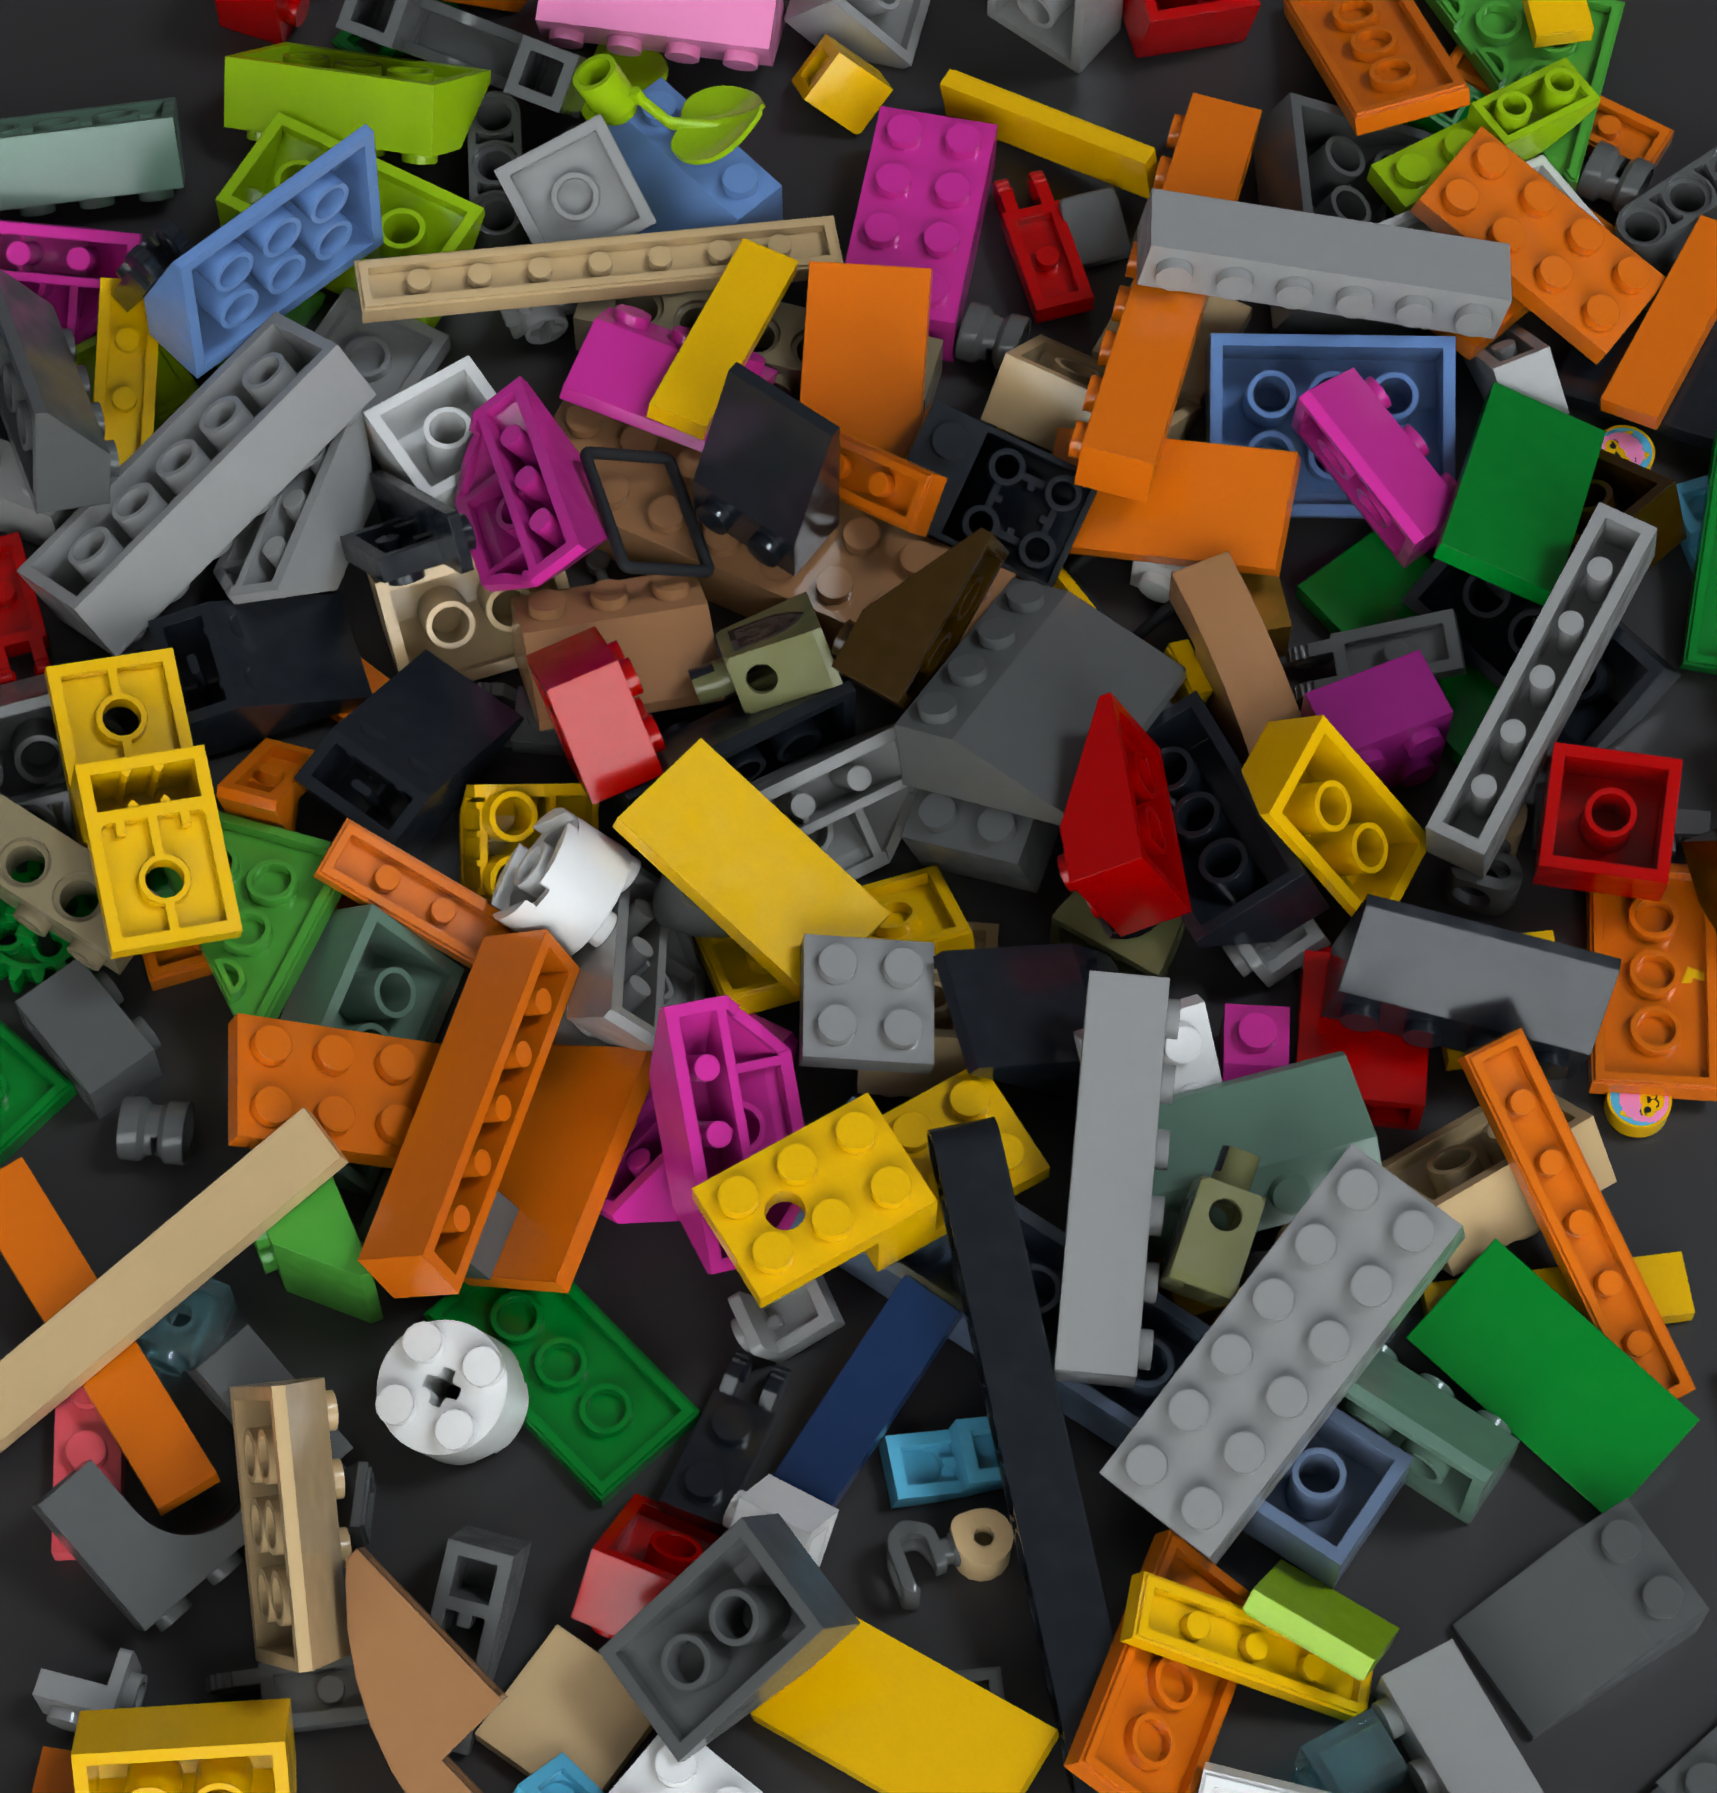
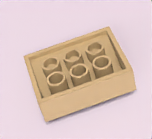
M324 1377L230 1386L255 1659L257 1662L297 1673L314 1671L351 1654L347 1631L343 1569L346 1568L347 1557L352 1553V1546L348 1529L346 1527H339L336 1500L344 1499L345 1475L341 1460L339 1458L332 1459L330 1431L338 1429L339 1413L337 1399L333 1390L325 1389Z

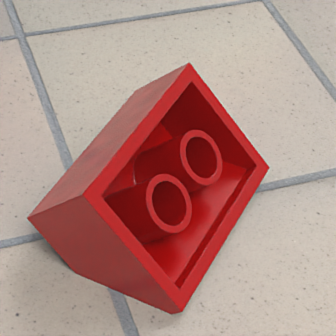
M635 1493L593 1546L571 1618L589 1625L597 1634L611 1639L720 1536L659 1512V1502Z

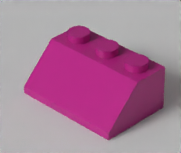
M624 304L617 305L616 309L608 307L594 319L564 382L559 398L702 452L708 434L703 441L646 417L652 397L692 328L674 326L672 331L651 323L652 316L639 308ZM752 352L745 367L774 385L778 370L765 366V358L758 353Z
M1353 367L1309 389L1298 397L1291 426L1405 569L1437 545L1457 481L1447 472L1439 476L1425 458L1430 454V451L1419 433L1409 424L1401 428L1387 410L1392 404L1381 385L1371 376L1363 380Z

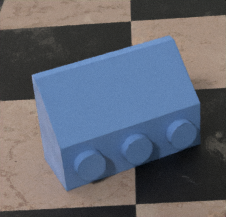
M662 77L643 90L645 96L668 115L681 117V110L686 99ZM637 105L635 115L626 123L618 126L608 125L658 222L637 234L783 220L782 185L739 146L717 161L703 165H692L679 160L671 149V140L677 130L666 128L639 105Z

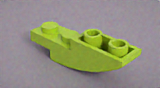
M1564 57L1472 102L1467 118L1371 164L1367 181L1394 214L1399 215L1412 209L1419 198L1481 126L1526 162L1539 155L1575 127L1599 105L1601 98L1571 62Z

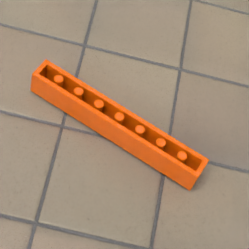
M1193 92L1186 116L1174 114L1166 148L1174 150L1172 158L1161 156L1153 188L1238 201L1254 150L1262 110ZM1134 241L1125 277L1133 278L1134 280L1131 287L1124 285L1119 287L1111 321L1120 323L1118 331L1108 329L1105 331L1097 365L1106 367L1103 377L1091 375L1083 404V411L1090 412L1091 416L1088 423L1077 420L1068 457L1079 459L1074 481L1075 485L1147 503L1209 295L1168 291L1162 288L1137 285V241Z

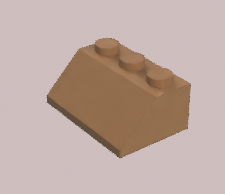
M647 575L622 580L605 579L590 585L559 590L542 589L532 594L510 597L515 660L539 731L554 729V726L525 656L594 626L607 644L617 640L625 658L629 657L643 689L642 694L633 698L638 696L641 698L647 713L700 705L688 670L718 659L708 602L698 577ZM722 697L712 702L724 701L725 697Z

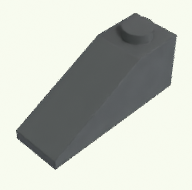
M466 1525L448 1538L430 1616L494 1680L516 1611L532 1542ZM479 1725L452 1752L468 1756L475 1741L474 1733L479 1728Z

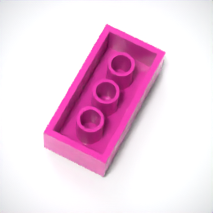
M880 106L845 263L931 268L933 270L929 336L943 339V361L953 362L995 169L997 125Z

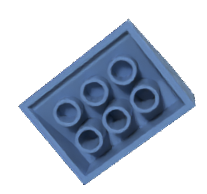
M364 124L174 260L144 297L149 334L197 379L234 353L275 311L285 316L352 267L354 261L363 259L383 244L374 131Z
M1211 333L1205 348L1206 442L1298 452L1301 457V464L1290 518L1364 519L1292 428L1291 423L1298 397L1309 389L1354 367L1363 380L1371 376L1381 385L1392 404L1387 410L1401 428L1409 424L1419 433L1430 451V454L1425 458L1439 476L1447 472L1455 479L1456 336Z

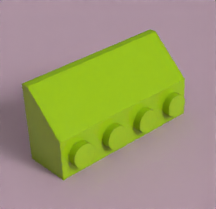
M282 42L225 56L224 127L247 130L246 138L257 141L275 115L280 112L342 141L366 124L374 131L376 157L384 156L385 151L402 153V162L417 165L436 164L438 162V155L461 149L490 85L491 70Z
M278 112L216 197L215 202L220 226L222 227L341 141ZM376 158L383 244L361 260L474 249L485 216L483 207ZM354 265L324 286V288L339 295L346 286L357 291ZM442 316L415 319L435 328Z

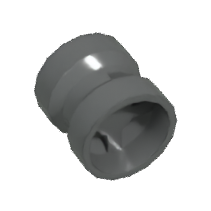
M1601 140L1584 168L1576 194L1592 202L1599 199L1609 202L1614 212L1619 214V211L1625 205L1647 192L1656 164L1641 157L1633 160L1628 159L1620 154L1618 147Z
M972 301L959 331L955 357L972 364L979 360H989L992 362L995 370L999 371L1005 353L1028 341L1032 320L1029 317L1016 313L1002 318L994 313L990 305Z
M125 1095L117 1125L116 1147L118 1158L141 1161L147 1155L159 1156L164 1164L185 1166L189 1161L194 1137L195 1109L193 1102L170 1100L165 1105L153 1104L148 1097Z

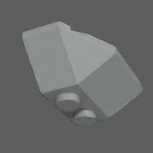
M363 409L359 418L350 426L342 429L319 452V456L314 464L300 472L276 496L273 505L264 513L256 516L233 539V543L228 551L219 557L213 573L234 605L338 590L349 564V561L345 558L340 536L364 529L376 499L369 475L373 471Z
M895 723L824 746L750 782L855 880L891 862L901 840L902 832L918 788L903 785Z
M640 867L633 883L624 892H621L612 909V912L617 914V921L609 937L599 947H594L587 942L571 957L580 968L567 1004L566 1018L573 1022L586 1036L599 1038L612 1047H627L637 1051L653 1052L659 1008L705 999L706 971L692 936L660 926L653 915V893L660 878Z

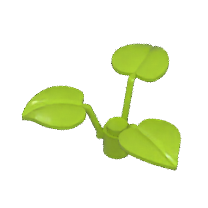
M598 44L594 55L581 63L573 75V85L585 101L581 112L586 121L602 114L607 125H622L635 115L637 105H639L666 128L677 130L671 140V149L679 160L692 165L712 163L732 152L752 131L760 120L762 111L765 108L761 97L753 91L736 86L722 85L709 87L692 94L683 104L681 117L668 115L643 93V90L660 77L665 81L667 80L668 64L657 51L642 50L641 55L630 57L611 53L606 49L607 45Z

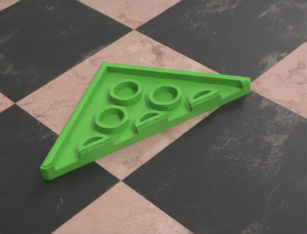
M1425 0L1492 93L1566 57L1599 97H1601L1625 2L1617 0H1587L1594 25L1591 41L1534 48L1521 0ZM1598 106L1575 127L1539 154V156L1544 155L1574 191L1577 188Z
M218 811L243 931L241 937L198 945L233 1017L237 1013L278 1019L342 896V893L312 877L332 842ZM161 867L175 896L183 887L181 877L174 870Z

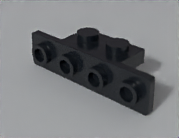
M382 469L369 473L382 523L340 536L347 561L381 582H388L390 586H402L419 581L425 577V569L440 564H445L460 574L474 570L470 551L476 549V539L471 523L464 513L459 514L458 510Z

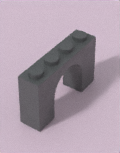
M436 0L344 1L336 28L429 62L491 70L490 85L502 89L503 92L575 118H580L581 110L585 101L573 85V75L579 65L587 59L585 57Z
M248 1324L236 1329L187 1372L232 1426L230 1386L294 1379ZM338 1429L330 1431L332 1459H342L353 1449V1446ZM91 1459L82 1462L31 1506L137 1631H146L153 1624L161 1632L164 1631L193 1605L186 1595L205 1578L213 1586L216 1585L244 1560V1557L238 1552V1549L244 1545L240 1498L231 1512L222 1521L208 1530L193 1535L169 1533L145 1521Z

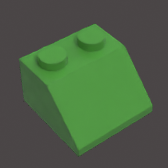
M332 1176L255 1240L253 1244L265 1274L278 1270L287 1292L372 1324L384 1319L374 1277L358 1261L362 1246Z

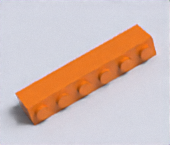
M547 929L483 937L358 1257L359 1263L394 1299L459 1294L580 971L578 965Z

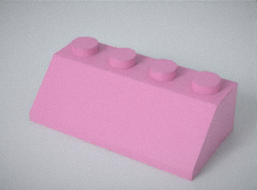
M538 0L535 21L541 37L548 38L550 44L561 48L580 49L583 48L584 43L607 45L606 49L609 52L622 56H639L642 50L665 53L664 56L668 60L678 63L695 64L702 57L723 60L724 66L734 70L755 71L758 69V65L773 66L785 26L784 17L786 13L783 0Z

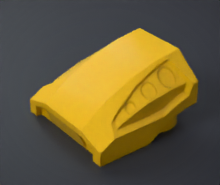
M580 783L466 785L459 814L461 885L492 902V895L499 876L518 844L520 843L530 849L542 835L532 828L540 818L549 811L562 807L599 830V802L593 805Z

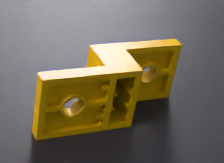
M173 647L46 667L45 680L79 844L89 850L110 959L241 937L243 929L204 744L193 746ZM114 707H125L136 714L139 720V727L129 735H116L105 727L103 715ZM158 867L170 868L181 877L183 883L182 890L175 896L168 898L154 895L146 885V875Z
M967 1069L883 1115L867 1092L693 1187L692 1199L759 1307L763 1308L862 1252L866 1253L876 1271L879 1272L947 1234L927 1142V1130L995 1117L1004 1147L1014 1196L1048 1178L1050 1166L995 1082L991 1079L970 1075ZM791 1202L802 1209L805 1217L797 1227L790 1230H781L773 1227L767 1221L766 1214L775 1204Z

